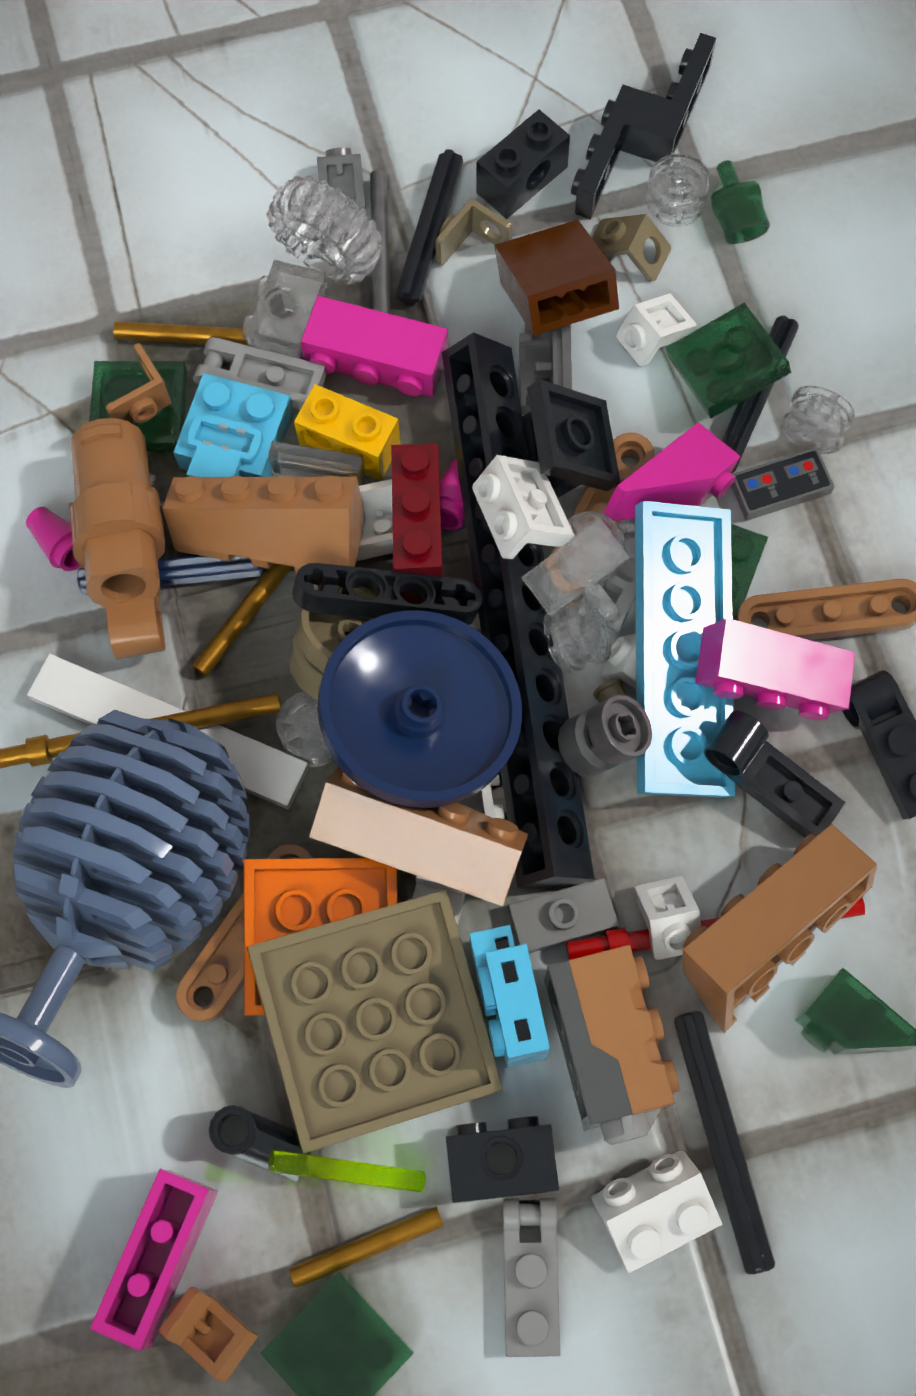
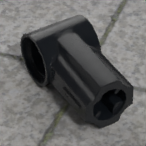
M235 1105L223 1107L215 1113L210 1121L209 1136L215 1148L298 1183L311 1151L302 1153L296 1130ZM230 1116H242L248 1123V1136L241 1144L229 1146L221 1137V1126Z

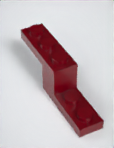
M438 443L391 445L393 570L396 572L443 577ZM409 591L400 593L401 597L408 603H423V599L416 593Z

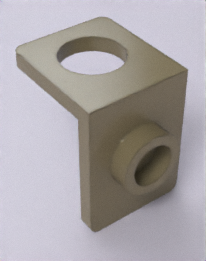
M470 198L457 215L451 214L443 223L439 236L435 241L436 263L443 266L472 231L494 245L512 240V224ZM484 220L495 225L501 235L492 232L486 226Z
M646 214L602 219L592 236V239L605 256L627 254L648 281H655L671 251L668 241ZM648 238L654 242L656 248V255L651 264L646 261L643 251L645 241Z

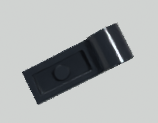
M881 670L851 685L849 709L842 710L852 727L861 730L902 819H911L916 816V720L894 678L887 671Z
M732 711L704 749V755L707 760L804 838L811 833L819 835L831 825L846 802L767 742L769 733L760 721L745 712Z

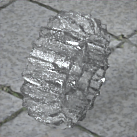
M295 176L292 180H287L283 187L280 186L272 197L273 201L270 203L266 215L270 221L268 226L271 231L276 233V240L284 244L286 252L293 254L298 259V263L305 264L310 270L316 271L324 277L332 278L336 283L341 280L351 285H354L357 281L362 282L365 276L369 275L376 266L380 253L384 248L381 243L383 237L376 230L377 224L375 221L366 216V209L359 208L353 202V198H348L342 194L340 188L334 189L330 187L325 180L317 182L311 176H306L305 178Z

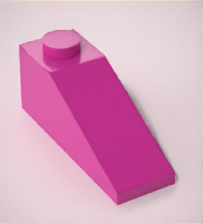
M698 422L618 484L601 517L608 523L635 518V505L642 501L701 506L712 496L719 499L735 481L736 477L731 473L741 456Z

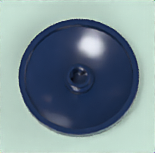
M419 610L393 612L371 619L357 627L340 642L332 653L323 673L318 692L317 712L321 734L327 749L337 765L352 781L367 792L383 800L408 807L429 808L446 806L465 800L484 789L501 772L512 755L521 730V695L513 671L504 656L489 639L476 629L455 618L434 612Z

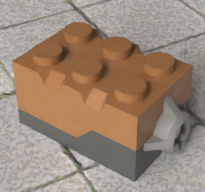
M626 945L548 965L544 983L584 1131L601 1127L604 1141L611 1145L647 1136L659 1112L675 1103L673 1095L679 1092L680 1088L672 1061L662 1062L657 1048L659 1040L664 1039L665 1036L657 1008L647 1009L644 1002V988L650 987L643 958L641 956L634 958L631 946Z

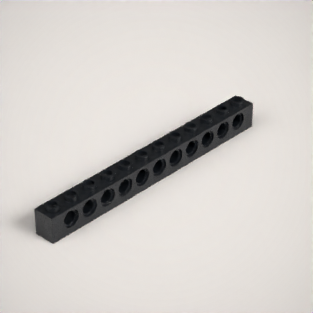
M473 332L441 353L474 584L481 591L483 597L482 605L478 612L481 634L493 643L508 662L516 678L522 702V723L519 738L512 755L501 770L507 819L515 824L520 831L528 834L515 871L517 888L559 891L595 880L579 776L565 763L558 744L559 730L563 723L569 719L543 546L526 543L513 559L502 558L472 489L474 482L496 455L529 461L512 348Z

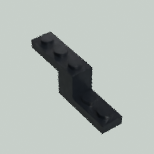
M700 33L694 49L686 48L678 70V74L682 75L679 83L672 81L666 98L622 84L616 101L608 100L601 119V126H604L601 135L593 134L586 154V160H589L585 170L581 168L577 170L571 187V194L576 196V215L588 219L592 218L620 151L666 166L670 165L710 70L716 37Z

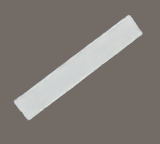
M50 653L27 694L32 701L88 725L97 724L99 718L113 710L144 719L185 712V710ZM220 725L199 728L200 731L225 747L230 763L235 765L240 774L245 792L287 810L290 809L309 769L308 762Z

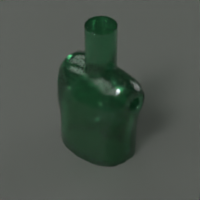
M730 160L721 162L716 169L723 188L713 192L710 200L715 217L721 224L726 242L728 244H739L764 235L770 227V222L764 209L759 184L755 181L740 182L733 162Z

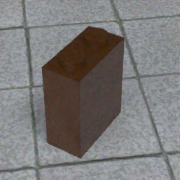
M579 220L494 245L500 283L533 336L619 309L615 268Z

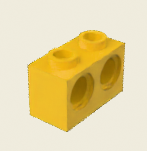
M314 384L294 421L301 448L379 481H382L392 461L391 445L401 444L398 418Z

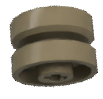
M339 587V590H338V593H339V594H341V592H342V589H343L342 587ZM366 587L352 588L353 592L360 598H376L375 593ZM302 609L296 627V634L288 654L290 673L298 686L318 701L322 676L332 653L349 633L372 618L314 613Z

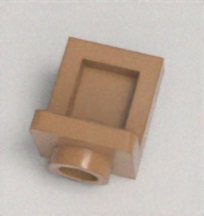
M190 1287L184 1296L173 1304L168 1318L159 1329V1333L166 1340L181 1346L214 1379L223 1383L228 1380L258 1338V1335L220 1300L196 1287Z

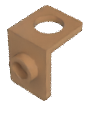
M140 343L133 345L140 366L150 382L106 406L110 418L129 421L132 424L146 422L153 418L159 410L172 404L163 379Z

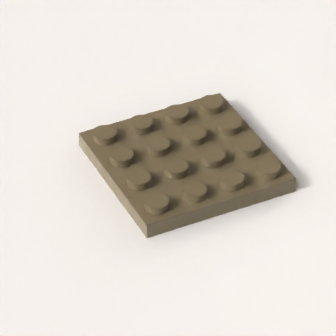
M447 889L247 946L290 1112L303 1154L503 1091Z

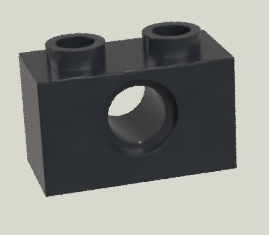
M538 109L476 161V193L504 218L508 219L568 167L570 135Z
M538 1116L508 1119V1129L487 1132L486 1122L456 1125V1135L446 1136L453 1204L558 1191L559 1183L551 1124L539 1125ZM495 1144H506L516 1154V1165L507 1174H496L486 1164V1153Z

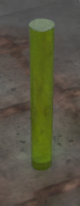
M278 1150L271 1151L268 1161L269 1172L420 1193L423 1191L426 1181L425 1172L420 1170Z

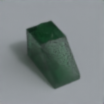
M841 968L829 978L795 1019L804 1028L801 1031L802 1036L813 1047L823 1053H826L828 1049L836 1055L907 1051L916 1047V1029L844 968Z

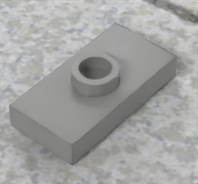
M604 878L508 905L519 945L527 944L529 954L562 945L568 941L604 933L605 930L618 929L619 927Z

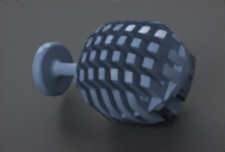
M113 710L99 718L97 724H90L72 739L65 752H60L47 769V771H50L47 777L42 776L30 795L33 796L30 801L31 803L26 804L19 820V831L15 836L12 852L14 853L13 860L15 862L13 863L12 871L16 892L20 900L24 902L25 908L29 911V913H26L29 920L54 952L18 1017L14 1018L0 1012V1063L36 1080L59 1087L70 1088L75 1085L80 1076L81 1064L78 1058L67 1047L46 1034L83 965L130 969L129 964L155 972L170 963L173 957L169 956V954H177L180 950L185 951L200 936L198 933L202 930V927L206 928L220 913L223 902L230 897L238 880L237 874L241 872L244 865L248 837L250 838V817L246 809L248 807V799L240 774L235 765L230 763L229 755L223 745L196 727L168 718V720L144 719Z

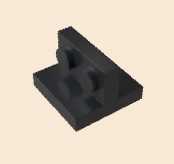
M541 379L527 387L531 411L522 416L529 461L539 462L541 474L547 475L557 498L580 485L607 492L617 487L621 482L606 400Z

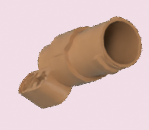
M117 418L97 419L81 425L71 438L76 495L75 501L69 503L73 554L80 566L85 568L87 595L93 602L106 607L109 639L116 660L165 651V637L158 592L160 590L158 560L165 552V538L159 493L150 484L145 436L139 427L129 421Z

